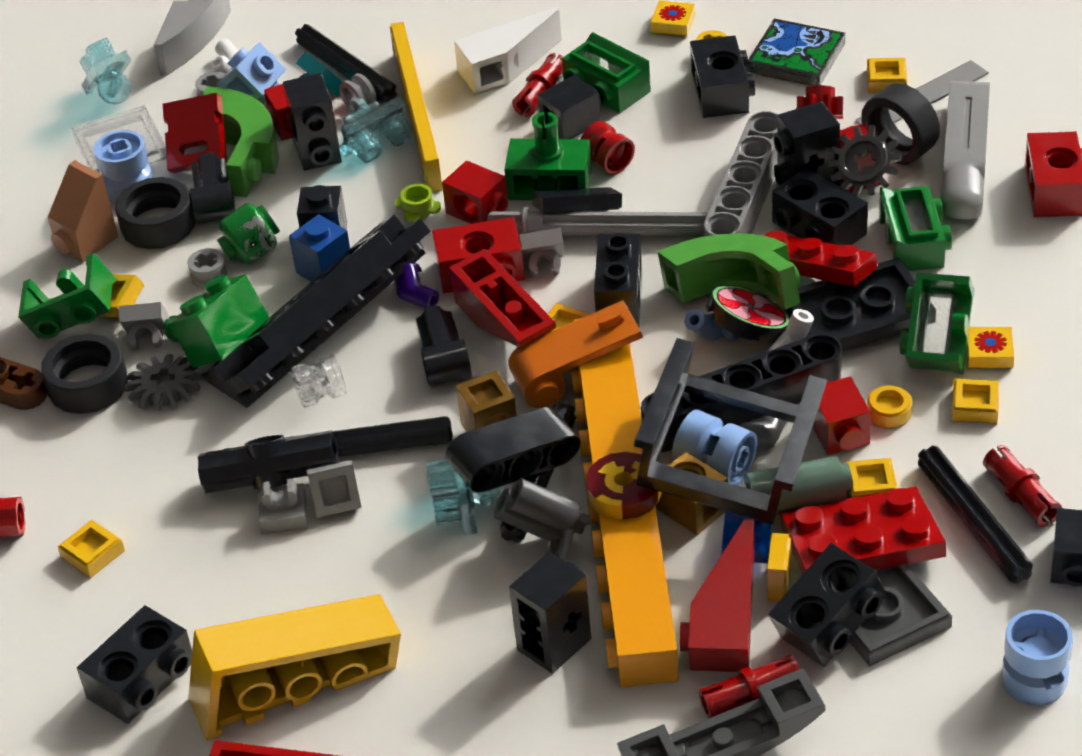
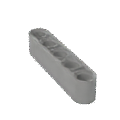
M761 111L751 115L748 119L704 221V237L732 233L752 234L775 178L774 165L777 164V151L773 135L777 132V113Z

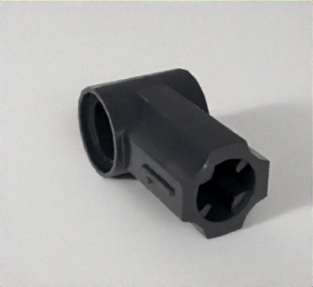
M213 152L200 154L199 159L192 163L194 188L190 189L196 224L222 220L236 210L231 182L228 181L225 158H220Z
M440 306L425 308L422 315L416 318V325L422 345L421 355L428 385L431 386L472 377L466 343L464 339L459 340L451 311H446Z

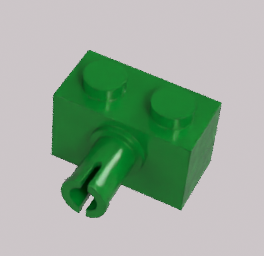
M544 112L534 115L532 118L534 139L510 138L504 168L508 200L532 201V191L589 188L592 174L590 140L558 139V117L554 113L548 112V124L545 125Z
M246 274L228 279L227 275L214 278L204 286L206 292L203 295L186 301L180 306L182 313L172 315L165 320L164 332L166 337L172 342H179L193 368L224 360L270 318Z

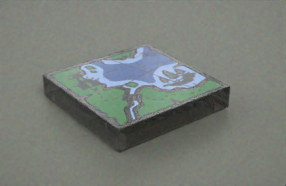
M774 18L748 59L749 73L809 86L821 85L845 45L846 33Z

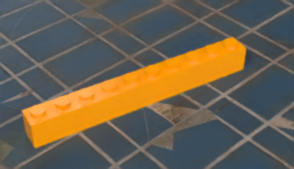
M630 344L571 369L573 394L582 393V398L574 399L577 425L586 424V429L578 430L581 440V457L590 456L591 462H583L585 490H587L586 477L589 468L598 459L619 452H631L642 455L643 449L634 446L636 435L642 423ZM587 496L588 514L591 517V524L599 523V529L591 530L594 558H603L604 565H596L598 593H608L609 601L600 602L603 631L613 630L614 637L605 639L608 669L618 668L620 688L679 681L677 644L656 508L654 507L650 512L637 518L623 520L609 518L597 512L589 503Z

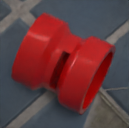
M604 121L594 122L581 136V140H590L591 160L597 161L598 165L607 173H620L633 159L635 145L632 140L623 134H617L616 130Z

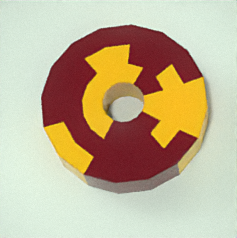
M631 452L612 453L598 459L589 468L586 477L587 495L589 503L597 512L609 518L623 520L637 518L650 512L656 506L662 492L636 485L641 454Z

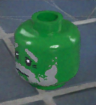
M246 203L220 221L219 229L223 236L217 239V242L230 260L237 256L243 263L251 264L276 247L277 238L275 235L280 230L263 205L256 208L254 205Z

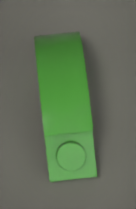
M207 86L203 95L217 92L222 96L225 143L236 146L226 163L233 196L247 197L254 183L260 180L262 173L275 174L278 167L279 153L271 115L260 101L248 94L232 89Z
M718 234L691 239L657 251L664 289L683 303L711 293L712 289L719 285H736L761 292L784 309L800 304L798 286L801 283L799 272L796 266L790 262L788 245L777 239L756 234Z

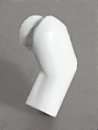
M223 39L215 47V51L219 55L216 58L220 63L216 65L212 62L211 71L226 74L231 69L227 62L238 50L230 40Z
M795 309L785 331L768 351L806 338L814 320L812 314L802 309Z

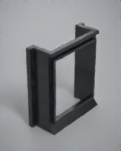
M677 338L635 438L634 446L643 449L636 485L774 524L783 491L792 492L827 380L810 375L800 405L688 374L694 342ZM684 392L793 423L770 495L657 462Z

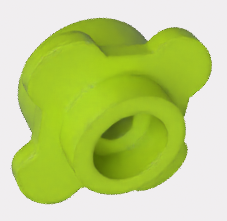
M412 184L405 187L394 202L395 207L404 212V219L408 222H415L420 218L422 220L426 219L430 214H437L441 210V203L434 201L431 188L424 184Z

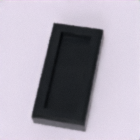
M611 187L532 191V205L544 214L617 210L622 208V193Z

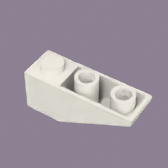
M556 6L454 40L457 71L475 95L511 83L562 40L559 8Z

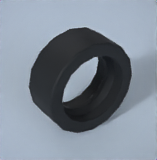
M893 83L885 87L869 99L862 109L861 124L865 123L868 127L869 125H874L876 137H879L884 129L887 130L889 135L885 142L886 144L895 139L899 145L890 152V154H901V160L895 162L897 164H909L916 161L934 147L940 137V123L933 106L917 89L906 84ZM888 109L896 112L904 119L913 139L905 136L896 127Z
M155 177L135 182L123 190L116 200L115 211L121 233L127 242L136 247L145 249L165 248L187 237L195 226L191 193L185 184L176 179ZM153 208H175L168 214L157 218L144 219L137 217Z
M84 334L65 339L51 348L41 363V374L48 397L56 407L66 412L81 414L105 408L122 396L125 390L124 385L128 383L122 351L115 341L102 335ZM99 365L107 367L101 374L87 381L70 382L63 380L71 371L83 366Z

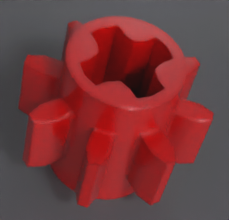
M828 85L808 86L805 88V96H797L796 109L822 101L836 119H843L844 97H835V87Z

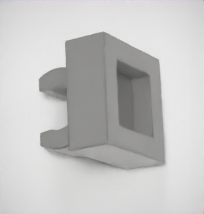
M561 228L519 234L523 263L529 262V272L532 277H538L537 263L541 260H548L552 263L554 274L560 272V257H563L564 245Z
M161 302L119 306V323L127 332L128 342L134 350L139 349L138 340L140 335L147 332L152 334V343L155 348L161 347L163 337L160 331H164V322L169 318Z
M351 460L306 470L317 518L362 508Z
M291 478L287 479V485L270 488L269 481L263 482L262 489H258L261 533L268 534L307 529V505L304 483L296 484L295 480Z

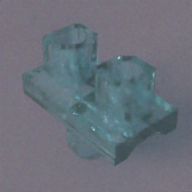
M108 37L87 46L85 50L87 54L79 61L87 75L81 85L86 95L92 93L97 86L99 96L103 101L115 105L123 103L131 93L130 80L123 74L131 61L127 51L116 54Z
M399 96L381 106L377 101L367 104L361 98L350 101V115L343 118L345 125L341 128L343 143L339 145L342 154L347 157L354 153L367 164L381 154L383 145L379 142V139L384 136L387 137L393 146L397 147L409 141L412 128L404 117L406 105Z
M446 459L427 462L426 470L430 493L455 490V492L432 495L436 526L461 522L464 535L477 534L473 511L475 502L480 503L483 507L491 506L494 499L498 498L503 492L504 486L484 493H474Z

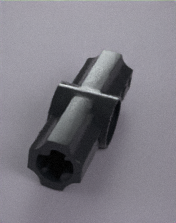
M332 430L284 438V435L265 436L244 443L245 446L200 453L198 456V474L205 494L252 485L254 489H262V483L267 481L270 483V488L287 484V479L308 476L306 471L308 469L339 463V450Z

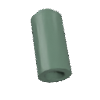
M837 456L801 462L792 492L783 491L776 515L799 510L806 506H819L846 500L847 491L853 490V480L849 465L847 463L841 464ZM779 467L745 473L744 487L770 495Z

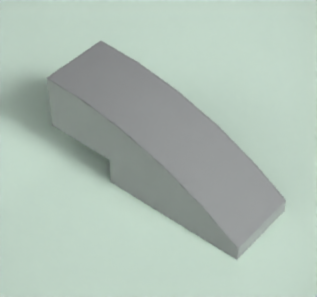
M229 0L173 1L154 43L160 75H169L183 66L216 36L231 12Z

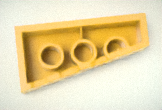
M381 594L194 630L188 700L205 740L208 741L223 735L221 727L243 719L247 726L265 719L264 710L291 701L293 707L311 701V697L317 694L320 689L332 685L338 691L395 669L401 632Z

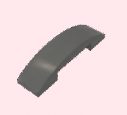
M802 668L757 686L759 699L670 735L663 724L617 743L621 756H759L785 742L811 724L826 711L825 704L805 669Z

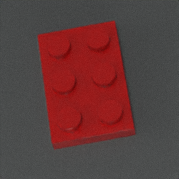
M917 486L896 488L889 492L864 497H851L844 501L819 506H806L799 510L781 513L782 530L784 534H789V538H791V550L802 575L830 543H833L873 570H883L898 567L900 564L908 565L946 557V540Z

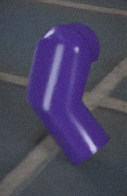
M416 262L414 264H405L402 274L394 280L397 296L402 300L423 308L435 306L439 300V292L420 284L418 272H422L420 265Z

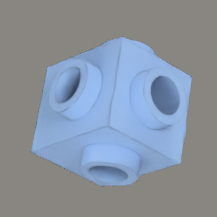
M259 42L249 51L242 47L227 62L231 69L217 84L221 88L240 91L257 100L261 97L266 101L264 89L280 85L276 80L285 72L286 68Z

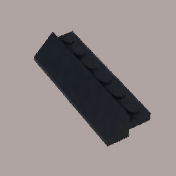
M395 214L382 221L273 313L264 324L224 360L216 362L206 370L202 377L206 382L245 408H248L402 274L405 264H414L426 254L423 250L424 246L420 241L431 230L421 218L406 227Z

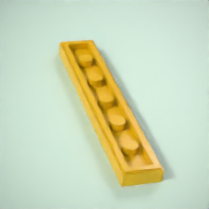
M404 22L392 23L389 28L393 55L425 185L429 186L432 192L443 190L439 157Z

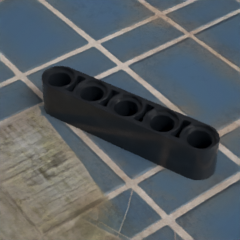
M816 334L699 377L793 404H799L810 375L826 379L827 382L841 379L842 345L834 336ZM684 392L661 452L672 451L674 439L680 425L693 410H701L720 418L724 426L728 423L739 426L740 423L750 422L765 415ZM654 393L646 396L641 402L642 421Z

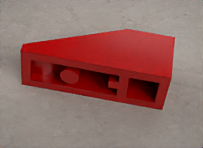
M485 248L449 267L455 303L477 327L518 348L556 328L555 321Z
M744 520L692 600L690 605V622L680 623V652L689 653V664L692 671L738 672L742 668L750 667L755 551L754 520Z

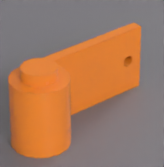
M622 300L544 334L521 348L517 347L511 353L508 365L527 404L534 408L549 407L557 403L565 393L566 383L562 373L643 338V335L628 307Z

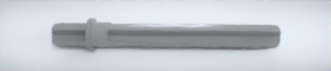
M523 207V211H492L488 214L487 221L514 217L518 236L524 233L561 228L562 236H598V234L621 233L640 234V236L704 237V221L708 212H564L544 214L541 211H529L528 207Z

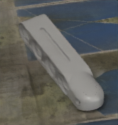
M950 81L941 193L943 215L946 217L973 219L982 214L990 82Z

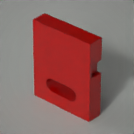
M216 92L162 104L163 119L168 125V132L165 133L168 171L179 173L192 170V163L199 159V155L213 152L220 158H225L227 163L222 96ZM208 144L205 151L184 155L185 150L188 148Z

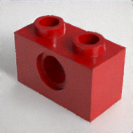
M1077 131L1027 133L1024 166L1033 217L1082 216V148L1079 145Z
M514 217L432 230L436 263L443 294L453 292L449 267L484 248L516 281L525 280L522 248Z

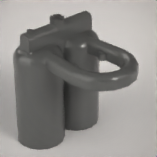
M522 478L515 483L512 490L507 488L502 492L494 510L495 519L547 540L548 543L544 556L548 552L555 555L559 544L557 557L565 562L569 555L573 534H582L585 526L591 524V517L581 512V507L576 501Z

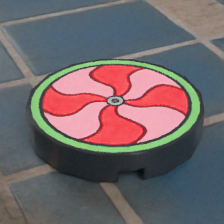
M719 285L714 287L705 306L707 312L714 311L712 318L719 326L732 334L751 341H759L760 336L770 337L768 342L774 343L785 331L791 318L788 311L766 295L736 285Z

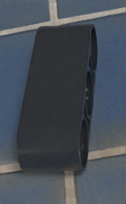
M542 407L459 435L448 446L445 459L472 492L484 493L516 482L520 478L525 479L566 464L577 454L581 446V440L553 408Z

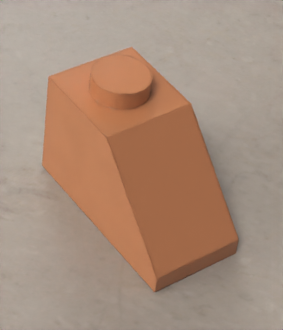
M74 160L67 167L47 218L52 232L51 241L54 247L60 253L68 254L84 263L87 255L96 254L116 239L118 233L103 175Z

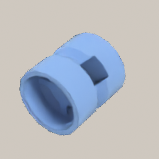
M118 130L103 135L96 141L93 147L97 168L101 171L100 174L103 175L109 202L116 204V200L122 191L133 183L153 178L150 164L148 163L144 138L139 133L131 130Z
M693 410L686 416L677 431L673 443L672 460H676L684 452H687L727 477L728 483L738 486L744 480V474L749 472L753 464L758 445L755 432L732 423L724 426L720 418L701 410Z
M1028 610L1017 614L1010 620L1005 634L1002 684L1007 693L1017 701L1029 705H1045L1056 701L1064 694L1068 683L1073 636L1070 626L1063 618L1046 610Z

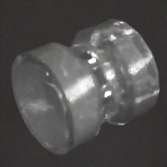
M333 353L320 357L318 362L313 365L302 363L290 367L293 384L303 408L317 404L319 399L325 396L336 398L346 394L344 378Z

